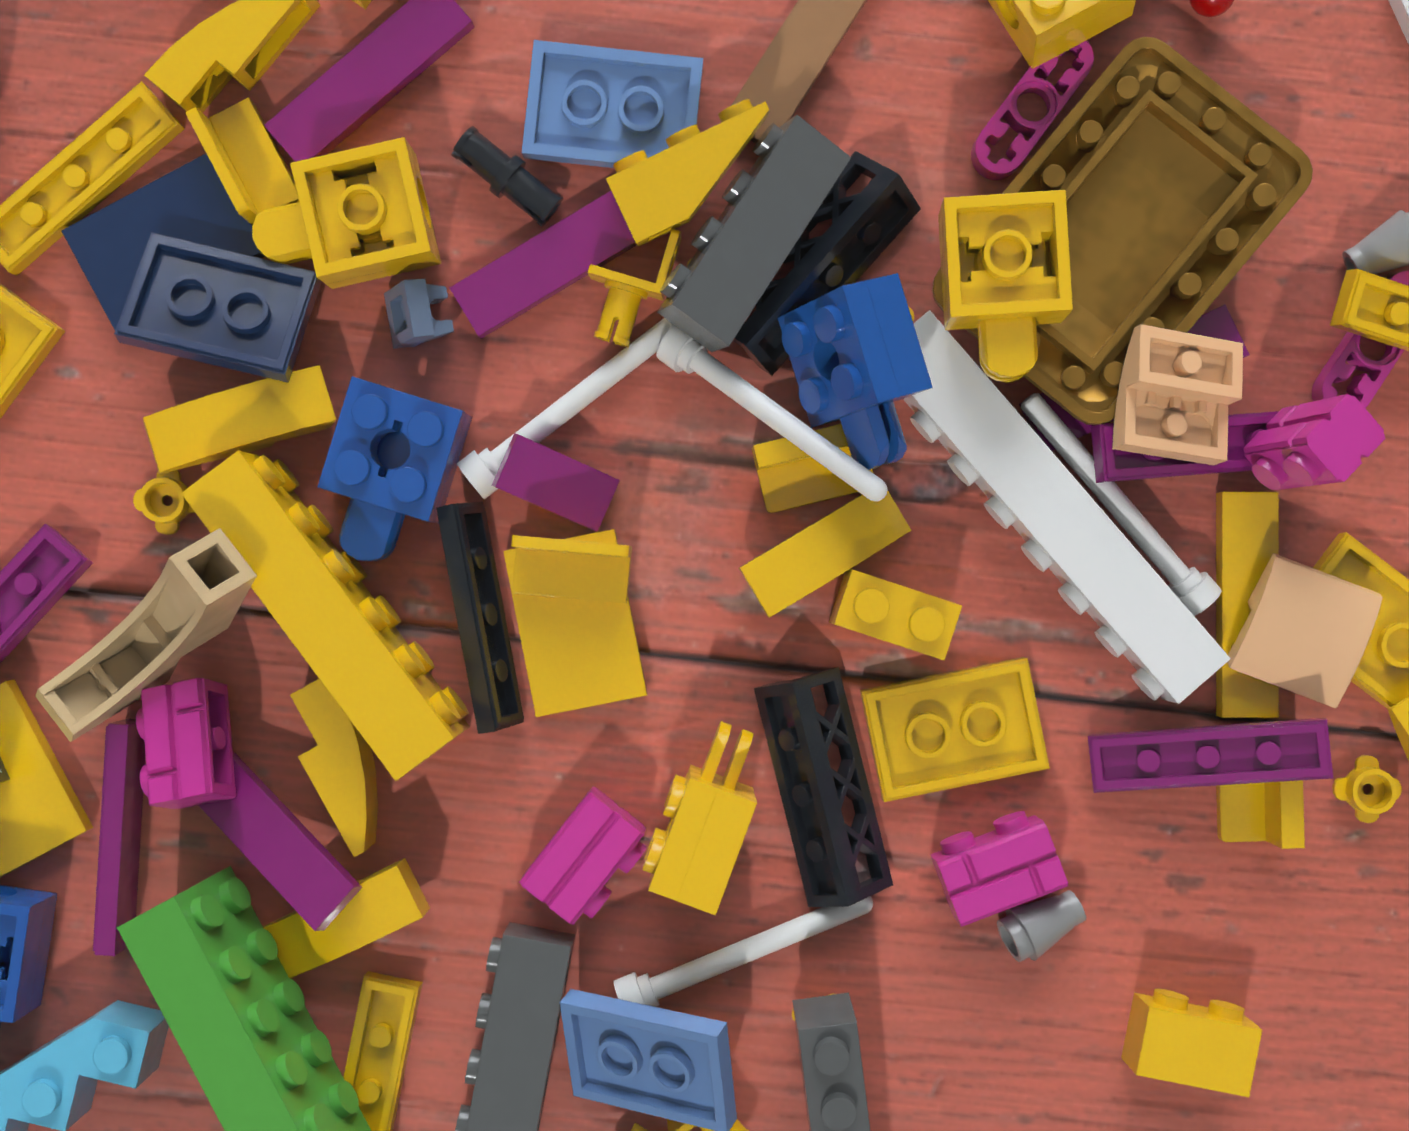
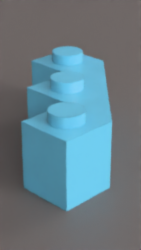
M117 1000L0 1071V1131H28L30 1123L60 1131L68 1130L91 1109L98 1080L136 1089L159 1068L169 1028L161 1010Z

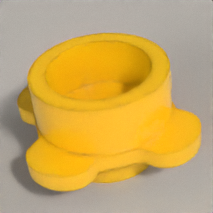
M178 470L159 474L158 471L156 478L148 481L142 489L137 490L133 497L135 508L138 511H142L148 519L154 521L156 530L161 534L171 535L179 530L180 522L189 513H195L181 494L188 487L181 481V474ZM169 495L172 497L173 502L170 506H166L163 503L165 496Z
M1362 755L1355 760V768L1346 777H1340L1334 781L1332 792L1335 798L1346 801L1355 810V817L1359 821L1372 823L1379 818V814L1388 811L1401 795L1402 787L1399 780L1379 768V761L1375 757ZM1365 784H1370L1371 786L1369 794L1363 793L1362 789Z

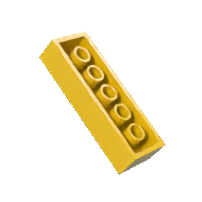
M238 450L181 494L209 532L212 533L221 528L257 575L251 586L253 591L394 780L397 781L470 727L463 718L469 714L468 709L451 687L448 686L442 690L429 673L435 666L425 650L416 641L408 644L395 626L401 623V620L389 602L381 595L374 599L362 583L367 574L357 559L349 556L345 551L340 553L329 539L328 535L333 532V528L321 511L313 504L306 508L294 492L299 483L289 468L280 459L272 462L265 455L259 456Z

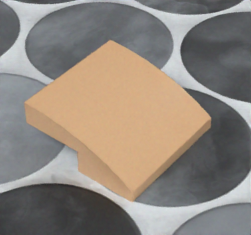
M1142 324L1136 326L1127 349L1118 389L1112 449L1208 465H1217L1227 461L1228 405L1242 399L1243 343Z
M1273 553L1247 602L1251 612L1228 654L1231 658L1227 662L1229 668L1337 708L1364 654L1383 597L1377 592Z

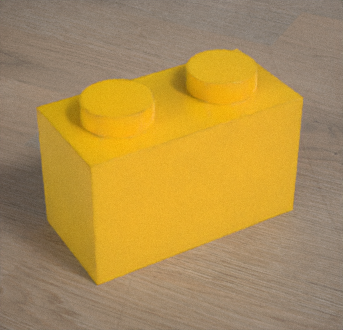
M849 569L844 574L829 623L945 661L962 605Z
M1154 989L1153 996L1134 992L1121 1058L1136 1075L1244 1097L1250 1096L1262 1029L1244 1015L1245 1009L1243 1007L1221 1000H1210L1209 1007L1188 1003L1189 997L1166 989Z

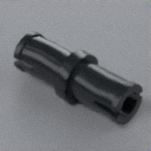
M474 126L470 127L458 140L451 155L462 161L491 185L489 191L498 198L506 196L536 220L537 224L541 227L544 226L557 211L564 198L554 193L524 169L526 162L517 155L512 158L480 134L478 129Z

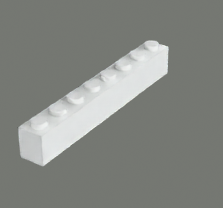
M929 310L914 323V327L933 388L903 399L915 413L910 417L912 424L930 443L937 439L952 455L947 460L949 467L963 483L970 486L975 482L989 498L984 503V506L996 522L1005 529L1012 525L1026 542L1021 546V549L1027 558L1040 571L1044 572L1049 568L1063 584L1058 589V592L1064 601L1079 615L1086 611L1100 627L1094 633L1102 645L1115 657L1118 658L1123 654L1137 670L1131 676L1140 689L1154 701L1160 697L1162 700L1177 704L1181 703L1231 658Z

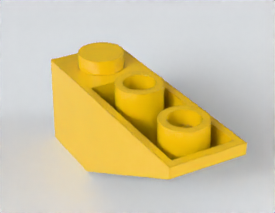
M750 99L740 101L718 114L721 123L701 133L697 125L689 126L665 139L669 147L668 149L649 158L645 151L641 150L613 164L616 174L606 178L638 246L692 220L768 117L769 107L766 101L754 107Z

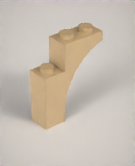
M221 528L170 556L159 579L136 608L92 649L38 688L35 697L68 740L72 742L141 699L142 689L161 686L168 682L182 656L228 629L256 579V573Z

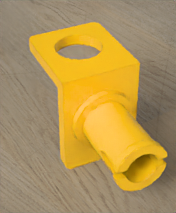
M671 230L656 283L596 265H589L587 273L590 278L605 283L604 287L609 289L598 328L593 337L610 343L615 322L619 320L613 342L616 345L629 347V340L641 299L646 300L648 297L664 301L665 295L660 290L673 270L681 243V231Z

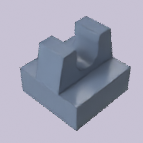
M411 279L401 281L384 293L393 349L415 347L421 343L444 337L454 331L452 320L439 321L431 315L430 304L441 303L448 298L445 286L426 284L425 279Z

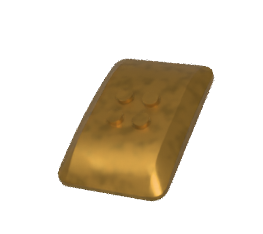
M1141 37L1132 40L1126 45L1002 193L1066 190L1073 310L1062 323L1036 325L1038 359L1033 368L1024 377L1074 418L1088 425L1108 423L1115 418L1122 369L1134 328L1142 324L1187 333L1305 193L1312 181L1313 168L1310 159L1298 146L1168 44L1157 38ZM940 267L933 280L932 293L936 304L943 311ZM978 328L966 329L978 339Z

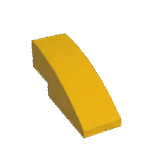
M238 0L202 21L185 34L153 64L144 76L185 111L197 107L203 113L232 77L250 91L321 5L317 0Z
M320 365L293 371L289 383L266 378L207 395L143 417V423L159 474L227 458L238 450L251 452L271 447L277 441L329 429L337 420Z
M887 491L885 498L880 501H871L864 495H860L739 567V570L767 617L770 618L912 530L889 491Z
M317 679L290 694L318 745L298 756L353 857H356L376 842L378 800L373 753L371 747L321 680Z
M406 858L361 880L357 879L356 881L362 886L361 890L324 931H314L296 910L263 926L275 939L278 948L277 957L289 978L357 950L424 917L430 906Z

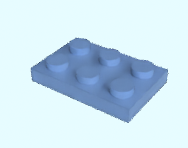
M534 40L522 144L524 159L614 168V163L635 152L644 150L649 158L668 149L669 147L665 141L666 138L684 128L697 125L703 58Z
M570 989L560 1001V1009L573 1096L714 1131H730L737 1119L727 1022Z

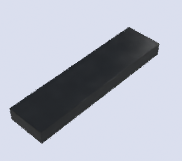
M471 502L436 507L478 734L495 732L523 723V709L485 505L483 502Z

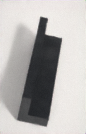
M857 151L851 155V159L783 262L784 264L794 261V268L785 278L770 282L757 302L756 310L742 325L733 339L734 342L744 349L757 366L766 373L773 376L789 358L783 347L782 331L778 317L843 285L855 283L921 210L901 176ZM861 174L872 179L861 193L846 197V191ZM832 219V225L823 235L809 239L810 231L819 222Z
M839 667L825 669L798 679L769 683L754 688L808 907H849L893 886ZM822 684L828 704L824 717L816 711L811 688ZM831 741L838 746L841 756V763L837 772L830 767L827 755ZM845 796L852 800L855 811L851 827L844 823L841 811ZM859 851L866 855L871 875L870 879L861 883L859 882L855 866Z

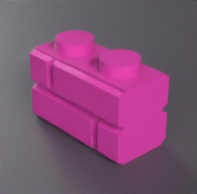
M1345 394L1303 403L1299 406L1294 405L1282 408L1266 424L1267 430L1259 431L1243 450L1244 456L1253 465L1252 472L1257 480L1269 489L1282 490L1345 482L1362 464L1361 458L1369 457L1386 438L1384 429L1355 396Z
M194 678L175 682L173 685H161L142 689V708L136 714V727L140 737L145 742L146 764L140 770V785L144 794L148 797L149 806L182 809L203 805L204 803L234 799L236 797L227 685L205 678Z
M593 786L526 870L519 883L541 902L546 903L551 910L569 924L574 925L582 913L592 919L612 893L605 884L619 868L627 874L645 852L647 846L640 840L645 835L646 827L625 809L619 807L616 802Z
M1025 811L1010 813L993 822L995 830L975 838L971 831L952 835L940 842L941 851L930 854L951 912L961 927L1068 887L1067 878L1056 854L1048 828L1043 820L1036 815L1027 817Z

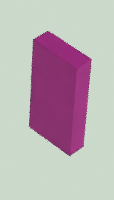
M514 433L491 486L598 532L620 480Z

